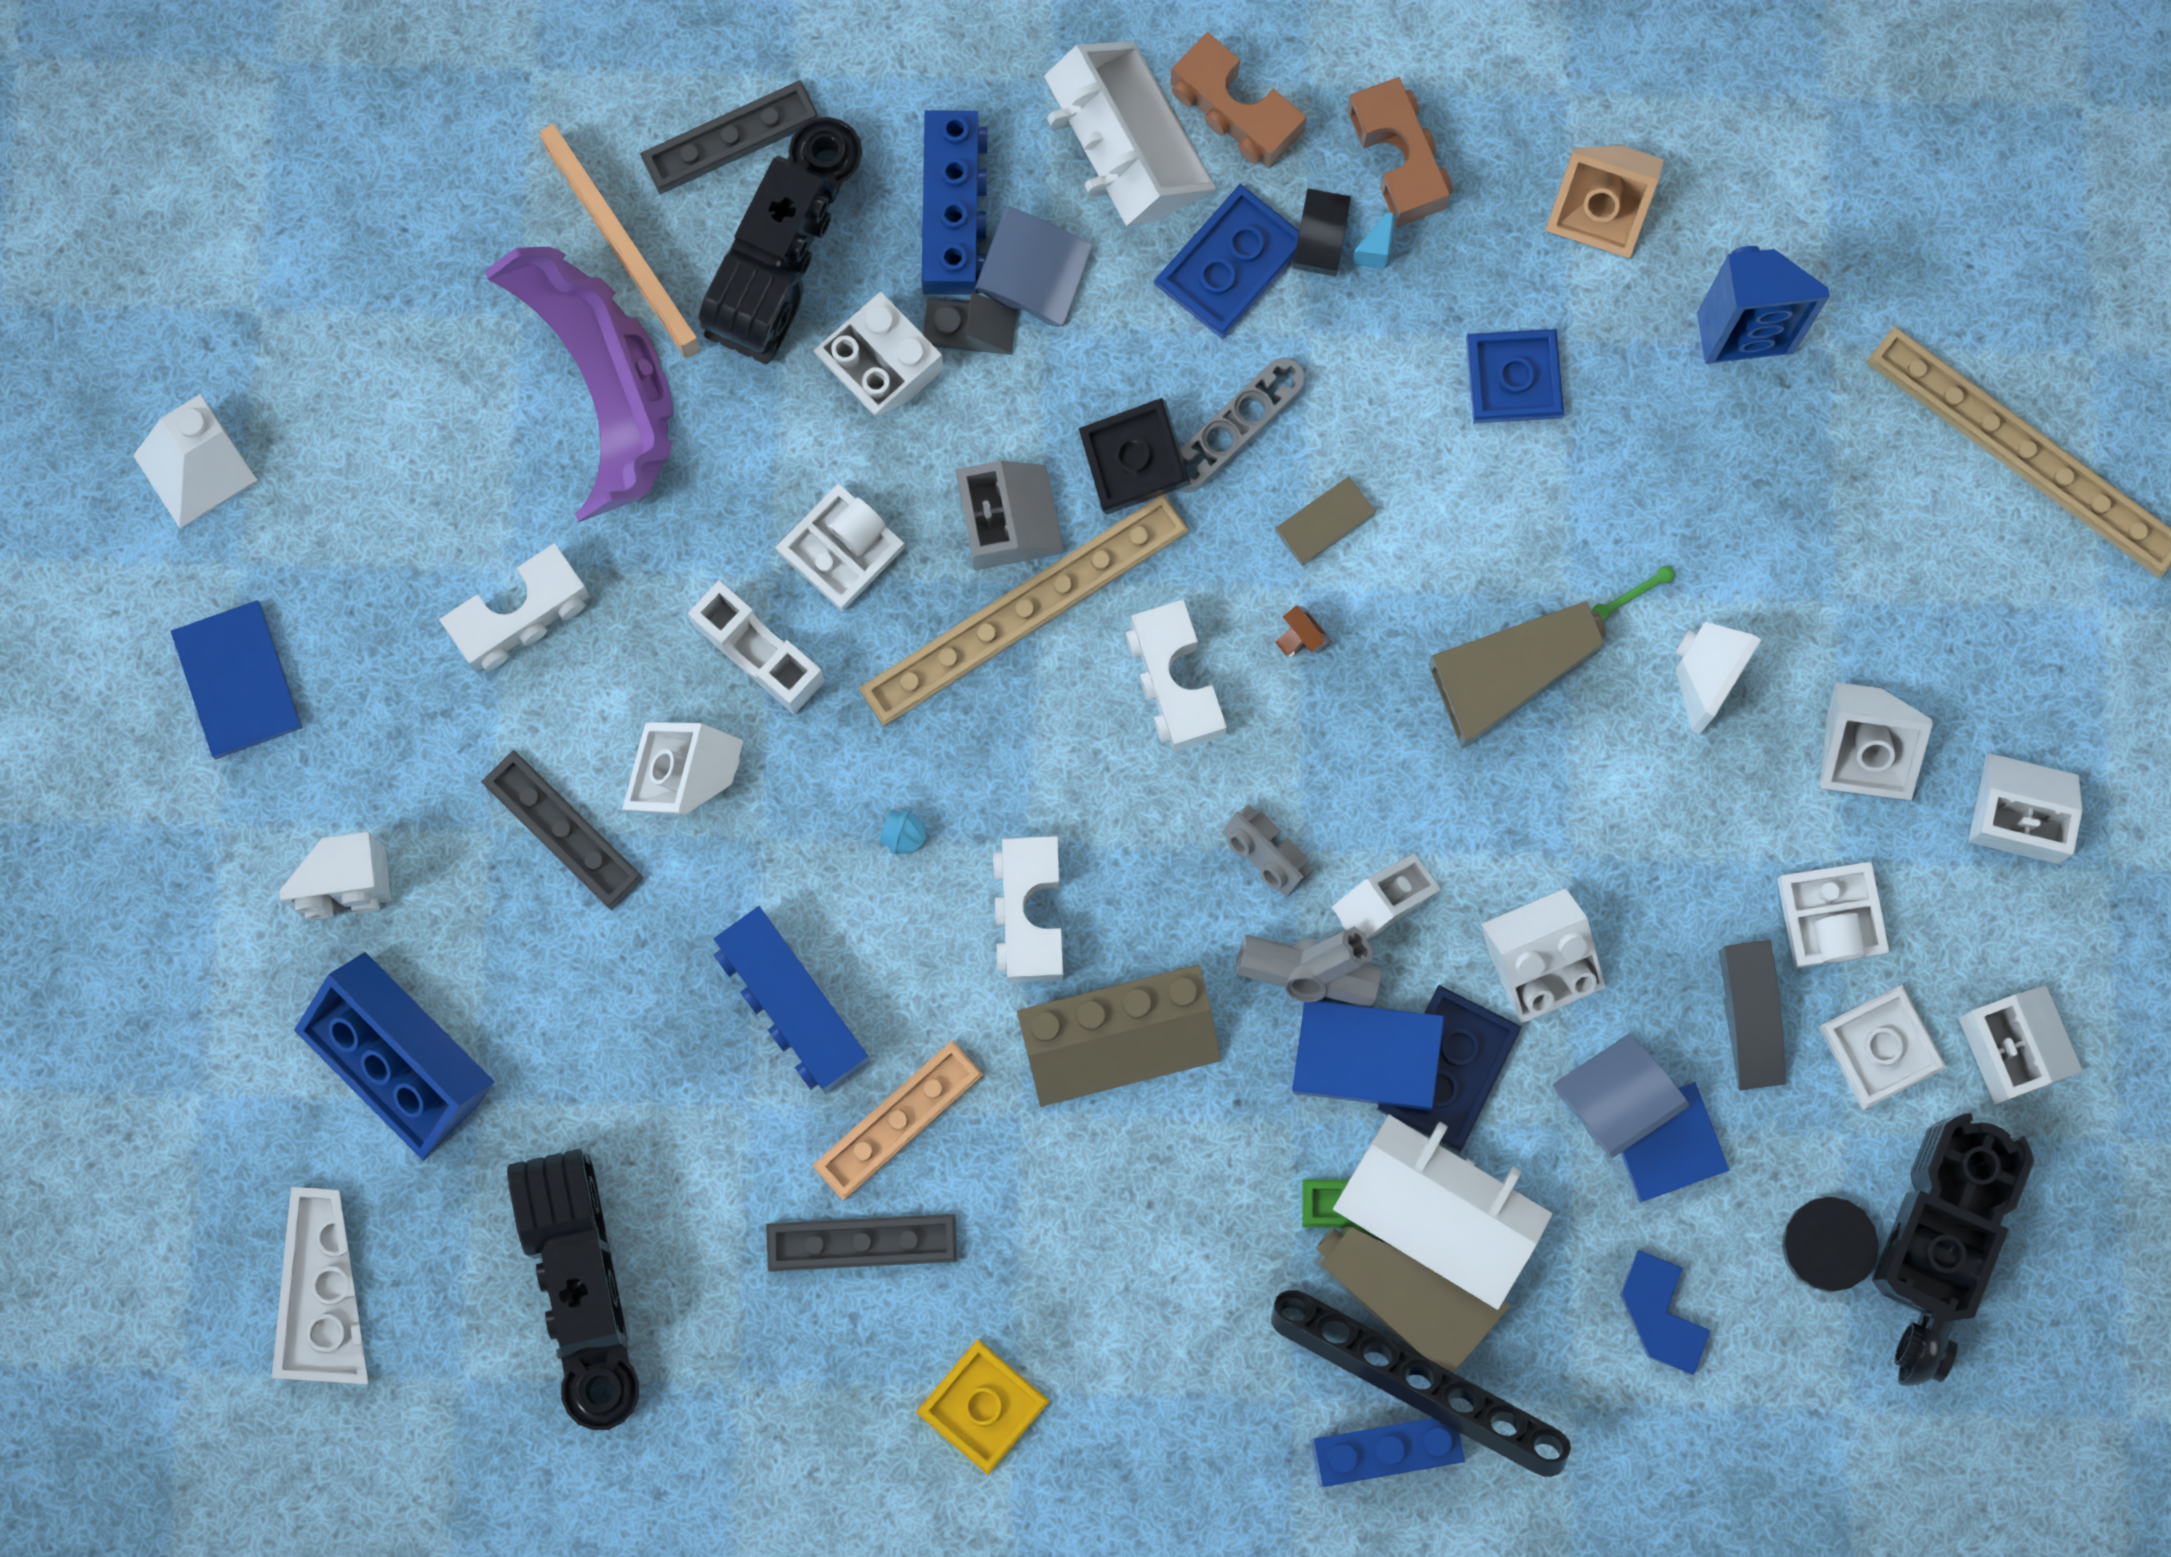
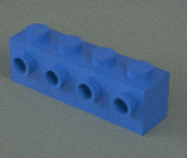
M924 110L921 275L923 294H977L975 286L986 259V254H977L978 238H986V211H978V196H987V169H979V154H987L988 128L979 127L978 111Z
M760 906L713 938L720 948L719 951L713 954L729 977L737 972L747 987L740 993L756 1015L765 1010L773 1021L774 1025L767 1030L781 1050L785 1052L791 1047L799 1057L801 1063L794 1068L810 1090L819 1085L826 1095L871 1062L869 1056Z

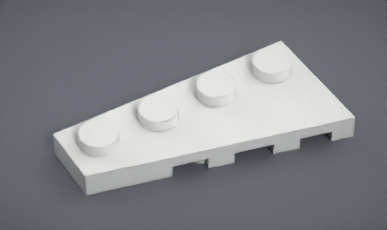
M291 1187L272 1379L369 1385L339 1190Z

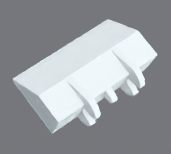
M1135 41L1076 45L1044 75L1062 108L1052 111L1048 115L1047 120L1050 126L1055 130L1069 126L1073 128L1099 176L1089 179L1085 183L1084 187L1090 197H1098L1108 193L1126 226L1152 223L1217 190Z
M1388 1115L1364 1153L1333 1210L1498 1310L1538 1244L1553 1213L1513 1190L1521 1174V1170L1513 1166L1502 1183L1475 1167V1163L1468 1158L1463 1160L1440 1146L1439 1142L1448 1128L1445 1124L1439 1122L1430 1138H1427L1391 1115Z

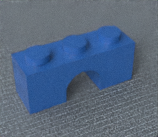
M1434 1418L1311 1439L1319 1487L1465 1462L1460 1432Z

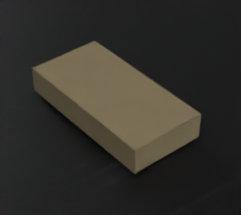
M1348 476L1277 526L1275 532L1300 565L1304 566L1375 516L1376 511Z

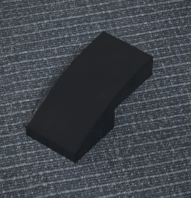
M1307 188L1292 269L1336 277L1351 196Z

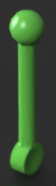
M1662 566L1654 577L1607 605H1595L1591 612L1597 611L1604 622L1608 619L1609 613L1661 582L1670 583L1673 581L1675 572L1670 566Z

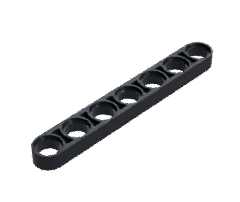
M1288 1290L1276 1297L1271 1314V1324L1275 1331L1535 1474L1543 1477H1553L1564 1470L1571 1445L1567 1436L1560 1430L1304 1292ZM1288 1307L1297 1308L1305 1314L1306 1318L1300 1321H1292L1287 1319L1281 1311ZM1327 1330H1337L1346 1336L1347 1341L1332 1343L1322 1333ZM1370 1352H1377L1384 1355L1389 1363L1384 1366H1375L1370 1364L1364 1355ZM1411 1375H1420L1425 1377L1431 1386L1426 1389H1417L1411 1386L1406 1378ZM1453 1398L1465 1399L1471 1403L1473 1410L1469 1412L1457 1411L1451 1407L1449 1400ZM1496 1421H1505L1515 1428L1516 1433L1504 1436L1497 1433L1491 1424ZM1540 1444L1550 1445L1557 1450L1559 1457L1555 1459L1543 1458L1536 1452L1535 1446Z

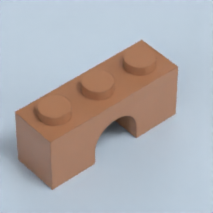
M1206 32L1171 68L1170 84L1173 86L1171 89L1172 93L1183 105L1191 107L1194 104L1205 113L1204 119L1206 123L1217 134L1223 136L1227 132L1239 143L1237 145L1238 150L1248 161L1253 164H1257L1260 161L1269 169L1304 133L1307 116L1274 88L1264 99L1257 103L1242 104L1235 101L1229 95L1227 87L1239 75L1240 59L1209 32Z
M1400 77L1350 94L1347 112L1363 149L1379 143H1388L1399 148L1405 157L1406 162L1401 167L1383 174L1380 186L1389 211L1395 216L1394 223L1396 227L1445 210L1450 193H1453L1452 182L1447 170L1444 167L1438 168L1433 156L1436 153L1435 142L1429 129H1422L1416 116L1419 114V106L1411 89L1405 90Z

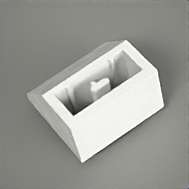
M881 291L813 350L814 354L875 417L910 401L944 370L942 354Z
M1991 753L1986 754L1968 842L2054 864L2062 863L2074 855L2082 815L2079 775Z
M370 832L321 838L280 889V901L298 914H305L306 920L333 917V910L351 907V912L355 914L371 913L380 910L379 903L391 902L386 847Z
M1566 888L1481 924L1489 955L1521 1024L1606 988L1588 918Z
M2046 985L2012 995L1972 1010L1958 1018L1994 1105L2083 1072Z

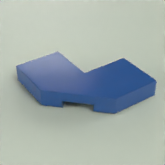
M1637 1250L1620 1296L1637 1330L1648 1358L1694 1375L1711 1330L1667 1313L1683 1268Z

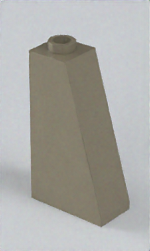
M1587 601L1432 655L1429 667L1461 748L1473 744L1600 650L1604 643L1602 638L1606 637L1605 626L1600 614L1597 611L1591 612Z
M1343 1227L1340 1232L1333 1228L1316 1247V1250L1321 1254L1313 1262L1406 1347L1453 1373L1511 1307L1503 1301L1498 1310L1402 1251L1353 1227Z

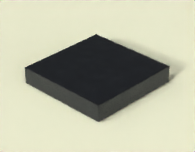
M1163 398L1078 428L1100 504L1105 514L1114 513L1191 485L1169 409Z

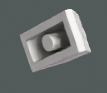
M1413 853L1366 878L1333 905L1332 909L1341 920L1345 930L1356 927L1366 934V939L1368 940L1437 894L1441 889L1416 854Z

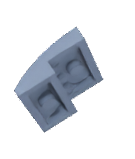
M1005 207L975 289L1009 308L1019 307L1048 325L1061 327L1065 322L1092 245L1043 219L1013 207Z
M1630 1033L1553 1084L1560 1098L1583 1121L1588 1134L1611 1158H1614L1689 1107L1688 1101L1677 1086Z

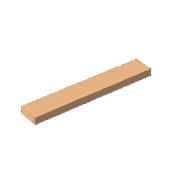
M554 123L541 130L540 137L545 150L683 357L690 358L701 351L697 337Z

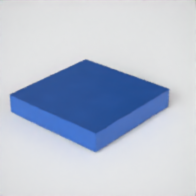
M1557 329L1467 334L1466 344L1473 424L1563 419L1564 406Z
M1696 1082L1678 1088L1688 1101L1689 1107L1621 1152L1640 1203L1730 1171Z

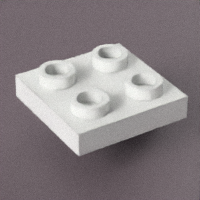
M838 483L775 548L780 556L843 612L903 551L905 545L886 527L881 517L860 498L855 499Z
M1872 862L1780 875L1777 878L1794 969L1883 956L1889 953Z

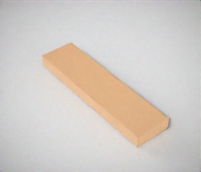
M951 1040L812 1166L838 1196L845 1201L984 1076L983 1073Z

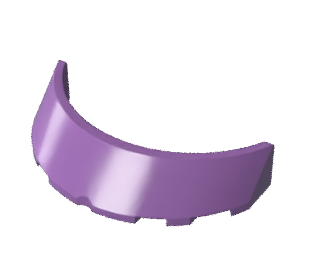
M550 246L515 248L485 270L487 279L521 299L558 335L577 363L587 383L597 413L601 446L600 463L593 489L586 502L575 513L578 522L638 501L653 488L652 484L658 476L662 463L668 460L672 441L667 440L668 419L673 416L670 391L666 376L659 367L658 355L645 330L636 317L628 318L612 299L616 292L601 278L588 277L578 268L563 260L566 256L565 253Z

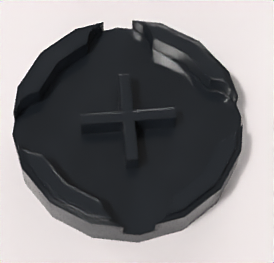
M1835 1197L1814 1199L1795 1210L1788 1220L1789 1222L1785 1227L1782 1239L1785 1262L1795 1277L1804 1284L1826 1292L1850 1289L1864 1280L1875 1265L1879 1247L1875 1226L1865 1211L1849 1200Z

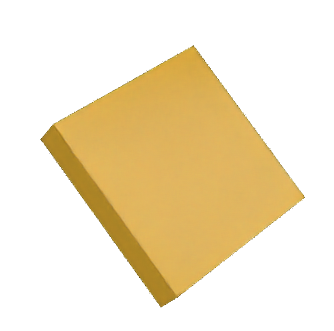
M977 1339L919 1407L916 1413L989 1475L1050 1401Z

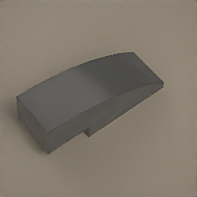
M1771 940L1724 946L1718 951L1726 995L1723 1000L1738 1089L1741 1091L1785 1085L1783 1028Z

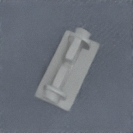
M1248 804L1240 812L1237 811L1221 833L1227 838L1229 846L1236 854L1246 857L1260 871L1263 881L1269 887L1278 889L1287 897L1299 882L1304 881L1313 872L1314 869L1308 864L1311 859L1289 838H1286L1276 847L1271 841L1281 830L1259 807L1254 810Z

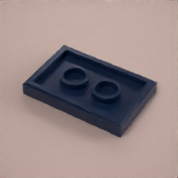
M1438 985L1424 1014L1441 1015L1445 1018L1433 1111L1379 1104L1376 1110L1387 1116L1391 1115L1428 1137L1432 1135L1437 1124L1441 1122L1448 1126L1440 1143L1461 1152L1522 1026Z

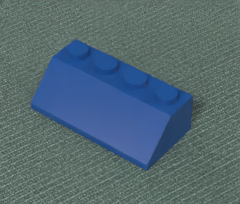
M1744 246L1733 250L1731 254L1727 255L1697 312L1705 364L1794 354L1829 299L1828 287L1775 249L1760 250L1758 246Z
M366 952L328 974L294 1029L422 1161L480 1105L495 1083Z

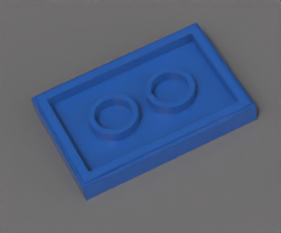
M1240 183L1154 280V285L1223 339L1294 259L1299 230Z
M258 600L171 630V635L211 755L215 760L303 728L261 603Z
M1304 1002L1292 1092L1301 1095L1433 1111L1445 1018L1441 1015L1332 1002Z

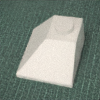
M200 394L162 417L133 455L180 529H183L258 482L223 425Z
M1705 622L1697 634L1690 629L1688 630L1675 651L1676 654L1682 657L1675 670L1693 732L1700 735L1715 717L1762 639L1753 634Z
M1835 682L1826 721L1820 788L1912 801L1933 725L1932 719L1882 688Z
M645 722L622 810L634 813L688 814L732 785L740 762L739 756L743 740L702 723Z

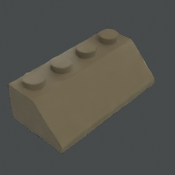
M1199 964L1017 1010V1017L1040 1107L1221 1061L1212 1011Z

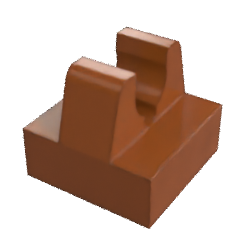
M1296 605L1283 616L1291 628L1275 643L1287 657H1292L1305 646L1310 652L1320 653L1333 641L1305 607Z

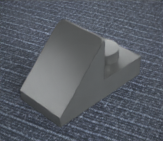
M971 293L970 303L928 299L923 336L934 347L1012 355L1017 311L975 293Z

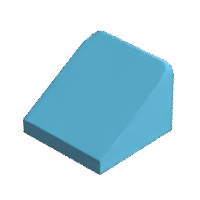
M1386 212L1359 244L1354 252L1352 265L1380 269L1387 267L1395 220L1393 213Z

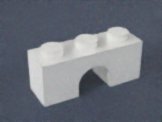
M555 543L516 568L526 583L527 597L524 604L515 612L509 614L495 613L488 609L479 595L476 594L439 619L475 672L482 668L485 671L496 669L508 659L509 655L507 652L521 642L524 646L535 643L546 634L547 629L545 626L559 617L562 620H568L584 609L585 603L583 601L589 598L590 595Z
M718 580L687 613L695 629L793 715L798 712L825 682L822 671L817 665L788 640L783 642L756 617L753 609L721 581Z
M1184 599L1131 615L1130 626L1132 630L1126 631L1125 636L1132 657L1141 656L1146 671L1139 674L1144 695L1147 701L1155 698L1160 715L1153 717L1160 742L1169 741L1174 753L1224 737L1227 727L1213 685L1196 690L1184 689L1173 681L1169 672L1171 664L1177 658L1197 651L1198 641Z
M1058 837L1002 838V852H993L994 880L1003 879L1004 897L995 898L996 925H1005L1006 942L996 944L997 970L1007 971L1008 983L1063 981L1061 928H1038L1031 924L1024 914L1025 903L1032 894L1040 890L1060 889Z

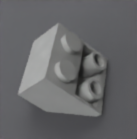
M997 461L956 469L957 485L974 570L1064 553L1046 465Z

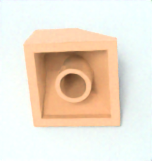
M1622 145L1574 148L1545 231L1630 259L1658 184L1664 159Z

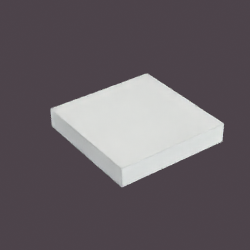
M1903 985L1818 1027L1862 1110L1947 1068Z

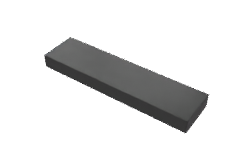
M799 80L641 152L640 156L659 195L788 137L796 133L803 124L820 117L802 81Z
M515 750L509 753L481 781L610 910L644 878Z
M955 1214L766 1224L768 1272L957 1262Z

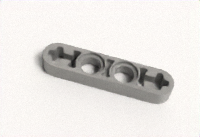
M1280 358L1271 362L1180 448L1184 463L1187 466L1198 458L1199 452L1193 449L1197 445L1204 456L1215 463L1209 466L1207 460L1204 459L1196 468L1198 478L1193 480L1189 477L1191 485L1177 489L1178 491L1191 493L1202 488L1298 397L1302 391L1305 378L1299 363L1288 358ZM1278 371L1280 374L1285 375L1291 372L1293 374L1291 382L1293 387L1290 389L1286 385L1281 386L1273 395V399L1278 401L1276 405H1273L1266 393L1276 382V375L1274 373ZM1260 385H1263L1266 393L1258 389V387ZM1248 400L1258 401L1264 407L1265 414L1258 421H1247L1239 413L1241 404ZM1217 430L1226 431L1232 437L1233 445L1224 452L1212 450L1207 443V437L1210 433Z

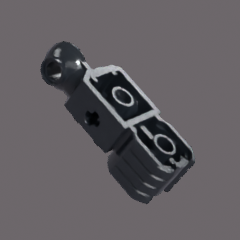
M822 117L808 121L800 126L792 136L788 150V159L779 155L772 159L734 235L735 240L728 253L724 256L704 296L698 319L701 327L705 329L703 334L705 338L716 343L720 342L721 345L729 349H736L738 353L747 357L752 356L754 360L765 365L770 363L776 356L802 300L804 287L801 277L806 273L812 259V252L808 250L815 236L822 238L826 233L832 216L831 213L827 212L830 204L834 202L843 182L850 179L860 165L862 157L861 140L855 130L840 119ZM823 150H832L837 153V156L829 162H821L815 158Z
M1971 1113L1941 1120L1927 1129L1910 1172L1915 1191L1905 1194L1872 1278V1282L1883 1296L1921 1313L1917 1324L1911 1322L1907 1326L1897 1346L1894 1363L1900 1366L1898 1372V1382L1900 1385L1914 1386L1925 1383L1930 1379L1943 1382L1948 1376L1958 1351V1343L1948 1338L1954 1321L1975 1318L2009 1230L2000 1225L2004 1215L2017 1208L2034 1164L2033 1153L2025 1136L2010 1138L2011 1135L2007 1131L1996 1125L1982 1122L1971 1124V1121H1973ZM1969 1158L1974 1162L1970 1167H1976L1977 1169L1976 1176H1972L1968 1170Z
M581 1149L566 1151L564 1154L557 1153L548 1155L545 1158L539 1157L527 1160L526 1163L522 1161L509 1164L507 1166L508 1187L517 1233L523 1252L528 1257L533 1259L542 1258L543 1263L536 1264V1274L541 1292L547 1291L550 1297L552 1310L545 1311L548 1334L551 1340L557 1339L560 1347L556 1349L557 1358L562 1362L564 1378L561 1383V1400L567 1414L578 1425L590 1430H609L622 1424L634 1412L639 1399V1380L633 1366L630 1364L628 1337L595 1171L590 1155L583 1153ZM579 1287L585 1288L588 1292V1295L581 1297V1304L575 1303L572 1299V1296L579 1294ZM607 1377L614 1387L613 1396L607 1403L598 1405L591 1398L590 1388L596 1379Z

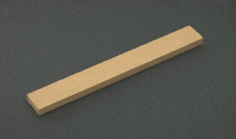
M1896 326L1890 330L1866 361L1869 366L2157 578L2160 579L2171 566L2170 527Z
M1163 494L859 687V691L882 726L886 727L1188 534L1189 530Z

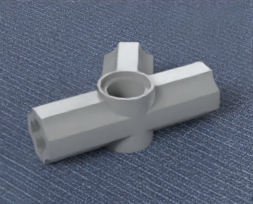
M1356 927L1344 930L1322 942L1302 940L1294 943L1292 946L1245 934L1241 942L1235 967L1236 975L1284 986L1287 995L1298 1001L1316 1002L1324 997L1365 1007H1372L1376 1000L1382 971L1380 967L1368 965L1372 960L1373 949L1367 942L1366 934Z

